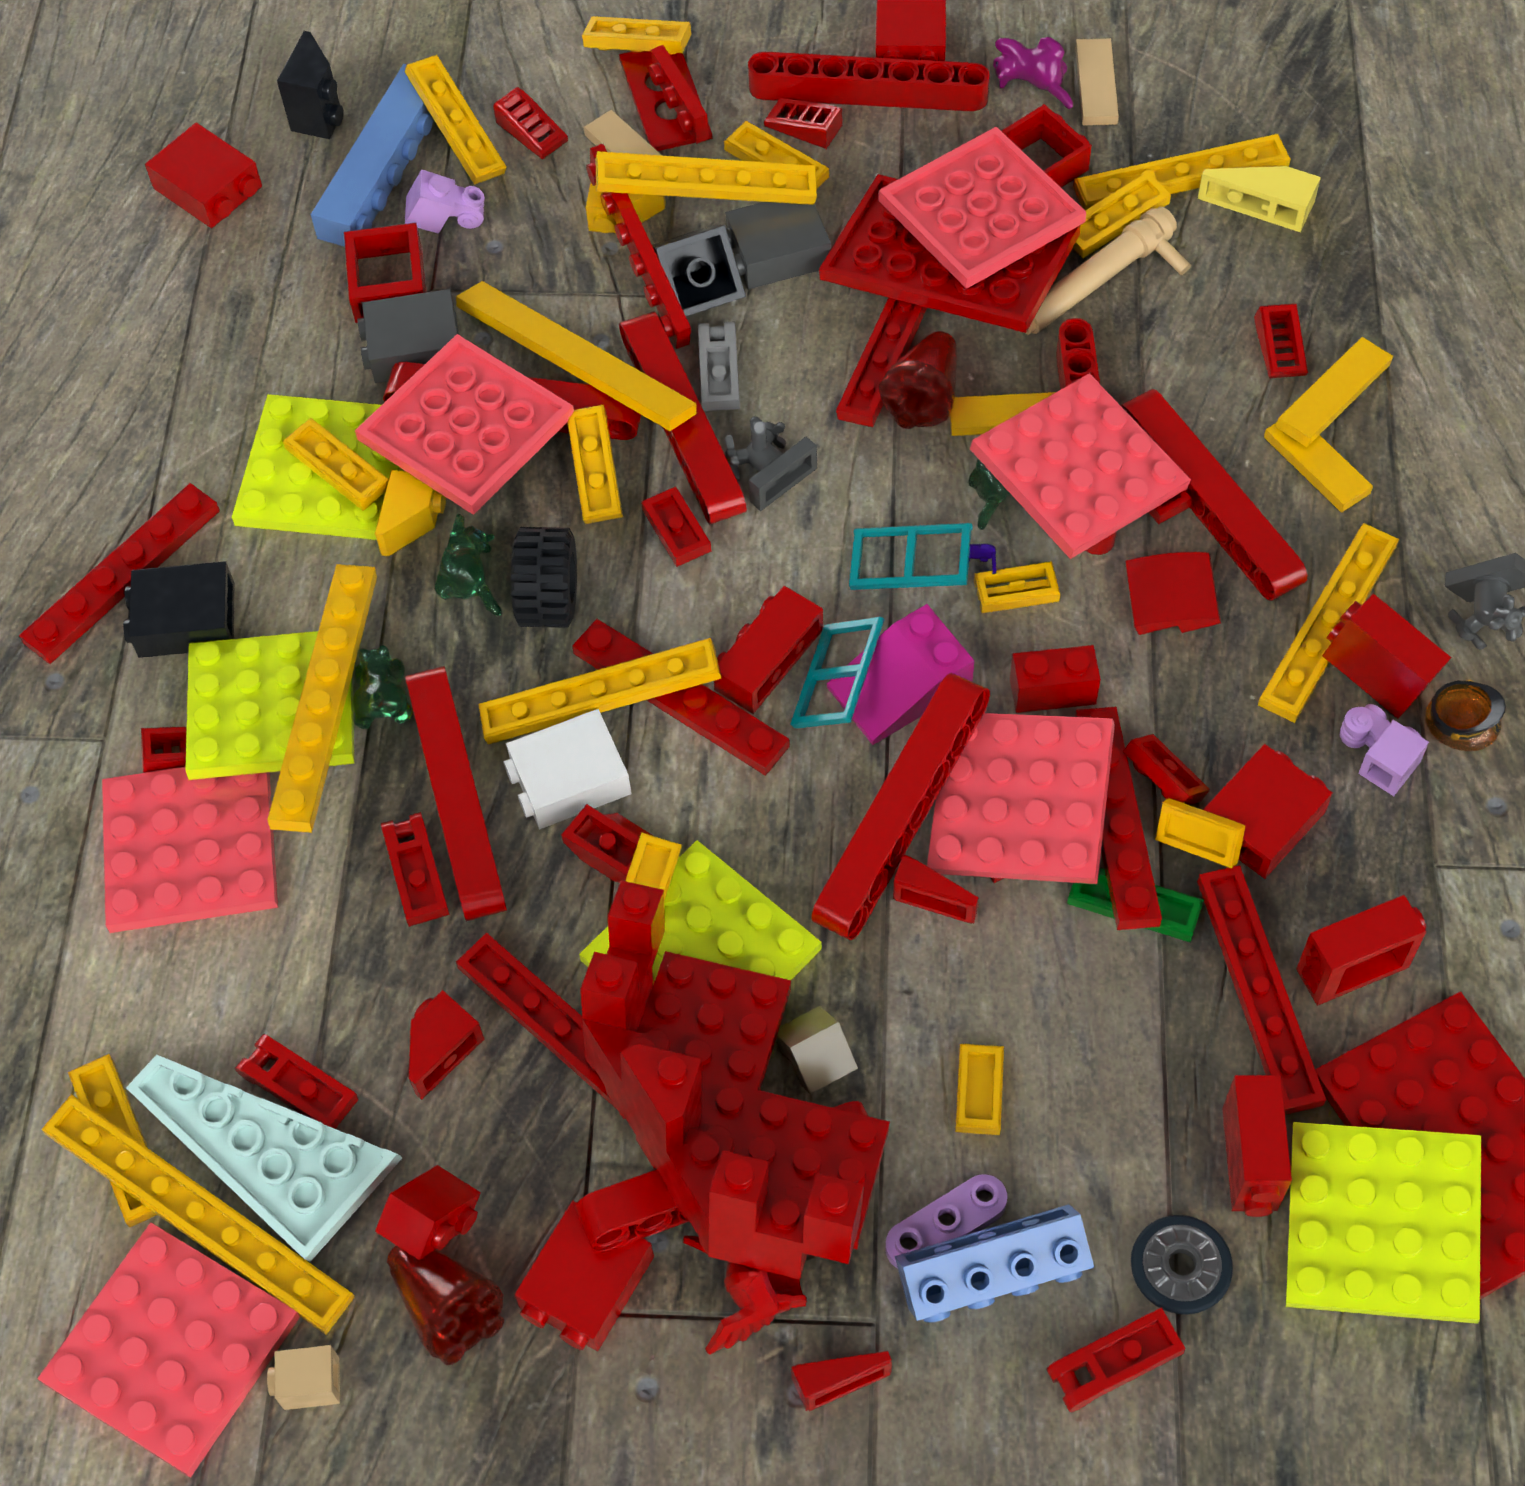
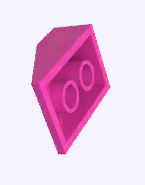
M928 604L893 623L878 638L852 720L872 745L921 717L947 674L953 673L973 682L974 659ZM864 650L848 665L860 664ZM856 676L831 679L827 683V688L844 710Z

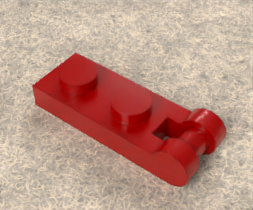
M421 812L409 815V820L395 824L393 820L381 823L409 927L450 915ZM415 836L413 840L399 843V839Z
M262 1034L254 1044L256 1050L248 1059L242 1058L235 1067L236 1072L248 1082L261 1087L298 1113L334 1129L338 1127L359 1100L354 1091L266 1034ZM270 1059L275 1060V1064L268 1072L263 1069Z
M1161 1307L1053 1362L1046 1370L1053 1383L1058 1382L1065 1393L1062 1399L1069 1412H1074L1085 1407L1100 1396L1184 1354L1186 1348ZM1086 1367L1093 1380L1081 1386L1075 1372Z

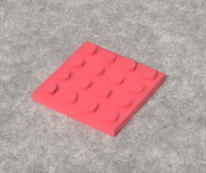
M997 127L878 190L879 202L966 289L1086 221V211Z
M457 334L355 430L358 441L474 515L568 422L574 409L573 405Z
M1090 373L973 439L970 450L1070 559L1188 488L1191 481Z
M984 713L936 798L927 866L943 875L1097 884L1115 727L1113 719Z
M186 767L102 779L105 921L110 933L278 908L274 833L270 829L267 820L272 804L270 772L188 780Z
M150 1222L37 1379L45 1386L191 1478L273 1358L274 1351L280 1348L300 1316L285 1303Z

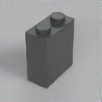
M761 202L725 212L727 235L734 253L739 275L743 276L748 289L819 271L821 264L831 250V241L815 204Z
M451 289L362 302L364 318L357 319L361 341L367 340V346L361 347L363 366L365 370H372L375 383L388 382L395 363L412 362L426 364L455 335H459Z

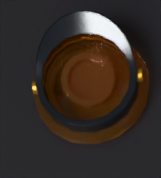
M1457 680L1447 683L1437 690L1426 707L1425 722L1431 734L1441 743L1461 751H1477L1490 746L1496 741L1501 731V719L1505 713L1506 704L1499 691L1491 686L1476 683L1472 680Z

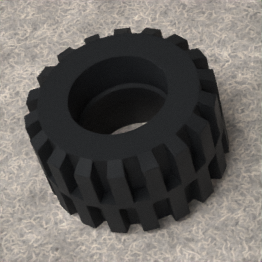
M520 527L514 539L511 563L512 608L518 626L568 628L574 617L577 593V554L572 531L570 528Z

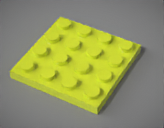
M267 394L232 514L234 525L377 540L375 531L385 493L362 511L288 452L284 447L283 440L308 419L312 418L389 479L391 470L403 471V469L358 441L355 430L381 405Z
M318 631L189 643L186 773L188 780L281 771ZM352 678L329 766L355 764Z
M696 840L678 858L664 901L665 932L652 966L653 984L665 951L792 980L822 949V942ZM608 926L579 953L581 962L589 967L594 952L607 954L609 948Z
M1293 1122L1286 1307L1478 1324L1480 1321L1481 1135Z

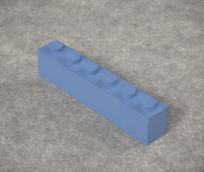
M403 64L312 211L311 218L317 239L345 247L344 232L371 229L372 222L378 212L383 211L385 208L387 197L393 187L400 183L403 170L409 160L412 161L415 158L418 145L424 135L427 136L430 133L434 119L405 74L406 64Z

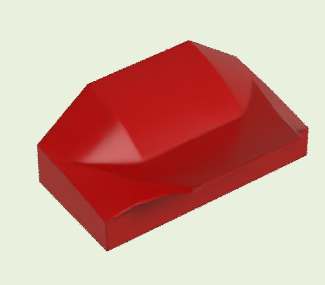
M586 804L561 836L563 843L581 861L614 882L620 883L621 880H626L641 832L648 835L652 834L618 813L602 814Z

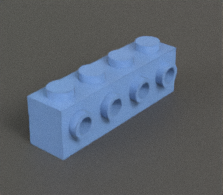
M1069 1204L895 1256L908 1309L917 1321L923 1319L924 1322L928 1323L946 1319L951 1315L950 1311L968 1306L969 1309L987 1307L995 1302V1297L1012 1293L1014 1296H1022L1038 1290V1284L1051 1280L1059 1283L1070 1282L1080 1278L1083 1275L1082 1271L1094 1268L1081 1214Z

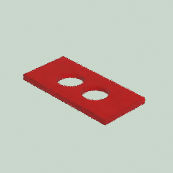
M631 51L619 54V60L648 143L657 151L695 143L689 132H683L678 118L663 119L655 113L656 108L664 103L665 100L663 91L652 90L645 84L646 80L650 77L648 66L652 65L651 51ZM683 53L670 54L701 103ZM708 123L709 140H710V139H713V136H712V132H711V129H710V126H709V123Z

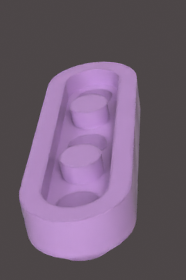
M982 1174L974 1176L891 1228L886 1237L885 1250L889 1262L897 1268L895 1260L897 1255L981 1231L997 1221L1003 1215L1007 1204L1005 1186L999 1179L991 1175ZM985 1190L990 1192L993 1198L988 1202H982L977 1198L976 1194L979 1191ZM943 1214H950L954 1217L955 1222L952 1225L946 1226L941 1224L938 1218ZM904 1238H913L917 1242V1246L908 1250L903 1248L900 1242Z

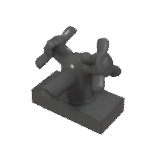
M753 416L750 419L751 442L747 448L735 450L733 437L728 435L725 437L727 447L725 456L738 482L740 481L738 465L749 463L758 471L757 474L749 479L750 502L758 510L762 511L817 469V445L806 436L785 453H782L772 445V442L781 449L785 448V439L778 436L779 433L784 431L785 424L782 422L777 424L763 422L759 417Z
M1512 553L1446 572L1445 587L1466 602L1474 601V614L1466 620L1454 609L1448 613L1449 619L1456 624V630L1461 638L1466 641H1472L1477 649L1482 650L1487 645L1476 632L1484 626H1489L1493 630L1501 628L1506 632V639L1511 642L1521 637L1523 634L1521 621L1525 617V606L1519 609L1514 608L1515 599L1512 595L1507 594V592L1525 588L1524 558L1517 553Z

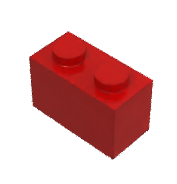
M1094 645L1012 653L1010 683L1016 713L1097 704L1101 679Z
M436 1165L389 1194L375 1232L420 1260L436 1249L442 1250L452 1238L458 1234L465 1235L471 1229L478 1215V1212L474 1209L481 1192Z

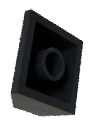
M303 31L277 79L290 130L330 139L336 126H340L342 123L344 110L339 103L337 82L333 79L330 63L311 32Z
M714 224L652 245L686 317L746 297L725 225Z

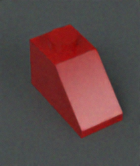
M443 990L434 999L429 998L417 1008L414 1017L411 1019L409 1080L415 1094L421 1100L485 1040L479 1022Z

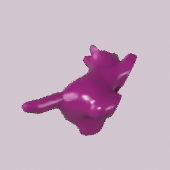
M1045 37L1040 39L1036 48L1028 49L1014 39L999 38L996 40L995 46L1002 54L993 60V67L999 79L1001 89L1011 80L1020 79L1028 81L1038 89L1049 91L1067 109L1073 107L1071 96L1060 86L1063 82V75L1067 72V65L1062 60L1065 52L1059 42L1053 38Z

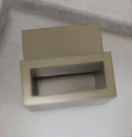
M821 1006L779 1027L776 1041L781 1053L792 1063L801 1086L809 1094L858 1069L839 1022Z

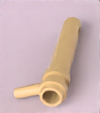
M1164 207L1149 209L1141 215L1140 220H1135L1127 225L1119 237L1052 285L1025 334H1037L1136 259L1145 258L1155 250L1180 275L1185 274L1190 269L1191 264L1168 242L1177 228V223L1172 213Z

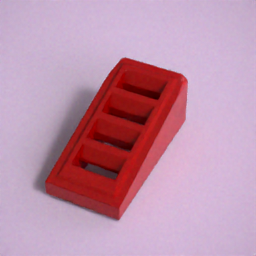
M519 87L510 91L493 105L496 123L542 160L568 141L567 134ZM546 133L549 134V136L541 142L538 141V139L544 136Z
M780 98L764 120V126L827 149L842 127V108L828 104ZM783 111L788 112L785 118L779 117ZM795 115L798 116L797 120L792 119V118H793Z
M1297 304L1260 306L1254 319L1269 378L1306 376L1308 369ZM1284 324L1285 328L1271 329V325ZM1273 337H1288V340L1273 341ZM1291 348L1292 352L1276 354L1275 349ZM1294 360L1295 366L1278 367L1277 361Z
M187 726L141 728L143 773L186 767ZM179 746L180 753H172L171 747ZM163 749V753L155 754V750Z
M903 854L894 878L893 899L895 901L974 924L977 917L979 897L918 860Z
M884 1351L797 1364L791 1367V1376L806 1411L809 1410L810 1412L889 1376L892 1372V1359L889 1352Z

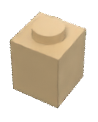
M331 1345L274 1351L275 1367H269L267 1372L268 1391L270 1396H275V1399L284 1410L340 1404L339 1356Z

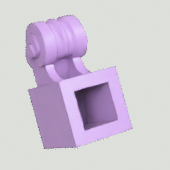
M421 169L406 195L405 224L417 223L418 228L439 234L448 217L456 216L461 227L468 229L479 227L484 220V194L475 186L460 187L455 185L454 179Z
M1374 704L1351 708L1346 713L1340 729V738L1346 746L1360 748L1366 744L1369 747L1358 774L1392 796L1398 792L1420 764L1429 743L1415 729L1403 726L1395 720L1389 722L1385 712Z

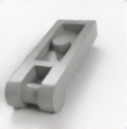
M735 321L724 322V326H709V323H698L703 411L740 409Z

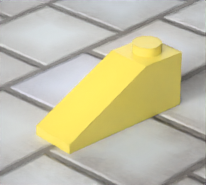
M1288 166L1204 169L1198 199L1301 232L1315 203L1321 177Z

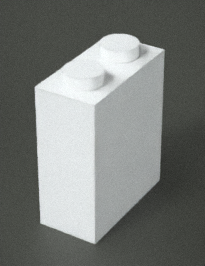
M599 709L506 743L510 759L503 761L507 775L511 784L519 782L523 793L518 794V799L526 818L534 816L539 830L578 815L586 804L597 808L632 794L629 775Z

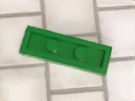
M1099 867L1097 884L1073 883L1067 904L1115 919L1105 869ZM1155 885L1162 920L1160 927L1145 929L1191 943L1204 900Z

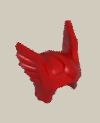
M687 1235L683 1237L684 1244L706 1253L699 1242V1236ZM728 1262L724 1286L741 1310L721 1319L716 1332L705 1349L708 1354H713L723 1347L729 1349L739 1341H746L753 1332H758L764 1325L768 1326L774 1320L776 1314L788 1311L791 1308L805 1307L807 1297L802 1293L799 1279Z

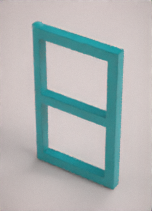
M972 523L854 529L849 580L850 590L967 585ZM962 533L959 574L913 576L917 535ZM908 535L904 577L859 579L864 537Z
M879 616L824 625L790 723L793 728L851 723L884 623L883 617ZM871 630L860 664L821 669L832 635ZM856 676L844 712L805 716L817 681Z

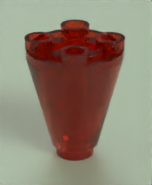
M936 331L926 336L893 364L883 376L879 384V392L884 406L895 417V422L900 427L905 429H912L915 426L933 427L946 421L950 416L955 400L957 368L956 342L950 334Z
M397 1245L392 1248L387 1258L390 1274L422 1344L432 1357L439 1358L445 1365H453L483 1338L489 1339L500 1331L504 1324V1318L500 1315L503 1308L504 1295L494 1281L438 1249L418 1260Z

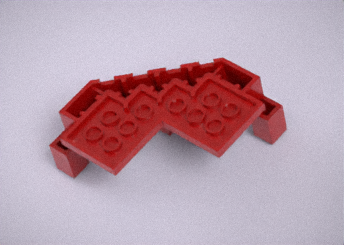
M621 880L608 913L609 948L607 954L593 953L580 988L585 1059L592 1070H596L621 1117L627 1120L636 1135V1141L653 1168L658 1170L665 1181L667 1191L685 1220H689L698 1234L699 1242L708 1257L799 1280L807 1254L849 1264L853 1249H858L887 1140L890 1121L761 1091V1085L791 992V980L665 951L653 984L652 966L665 932L664 890Z

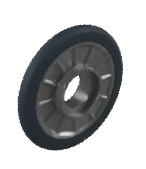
M1172 1215L1152 1222L1139 1234L1131 1253V1269L1138 1288L1151 1303L1171 1313L1195 1314L1211 1308L1223 1298L1232 1280L1233 1262L1225 1240L1212 1226L1191 1216ZM1176 1253L1186 1254L1193 1260L1195 1269L1189 1275H1178L1170 1268L1169 1258Z

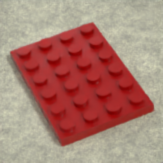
M877 174L819 268L820 280L1026 333L1080 235V225L966 289L879 202L878 190L898 179Z
M1461 991L1315 1069L1326 1099L1345 1126L1481 1135L1480 1299L1525 1274V1078Z

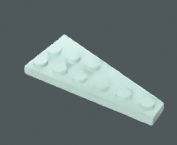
M157 1054L126 1087L300 1256L309 1262L313 1260L403 1158L392 1151L380 1148L358 1137L324 1125L317 1120L244 1092L237 1087L215 1080Z

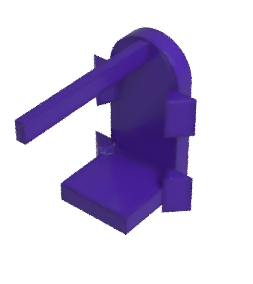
M970 544L969 562L970 559H980V562H988V559L992 558V574H996V548L990 544Z

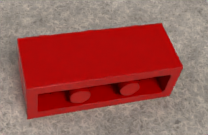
M783 586L775 596H769L762 604L759 615L752 624L747 623L741 628L736 637L735 644L729 651H723L718 655L717 660L722 679L714 680V690L754 714L822 632L823 608L786 586Z

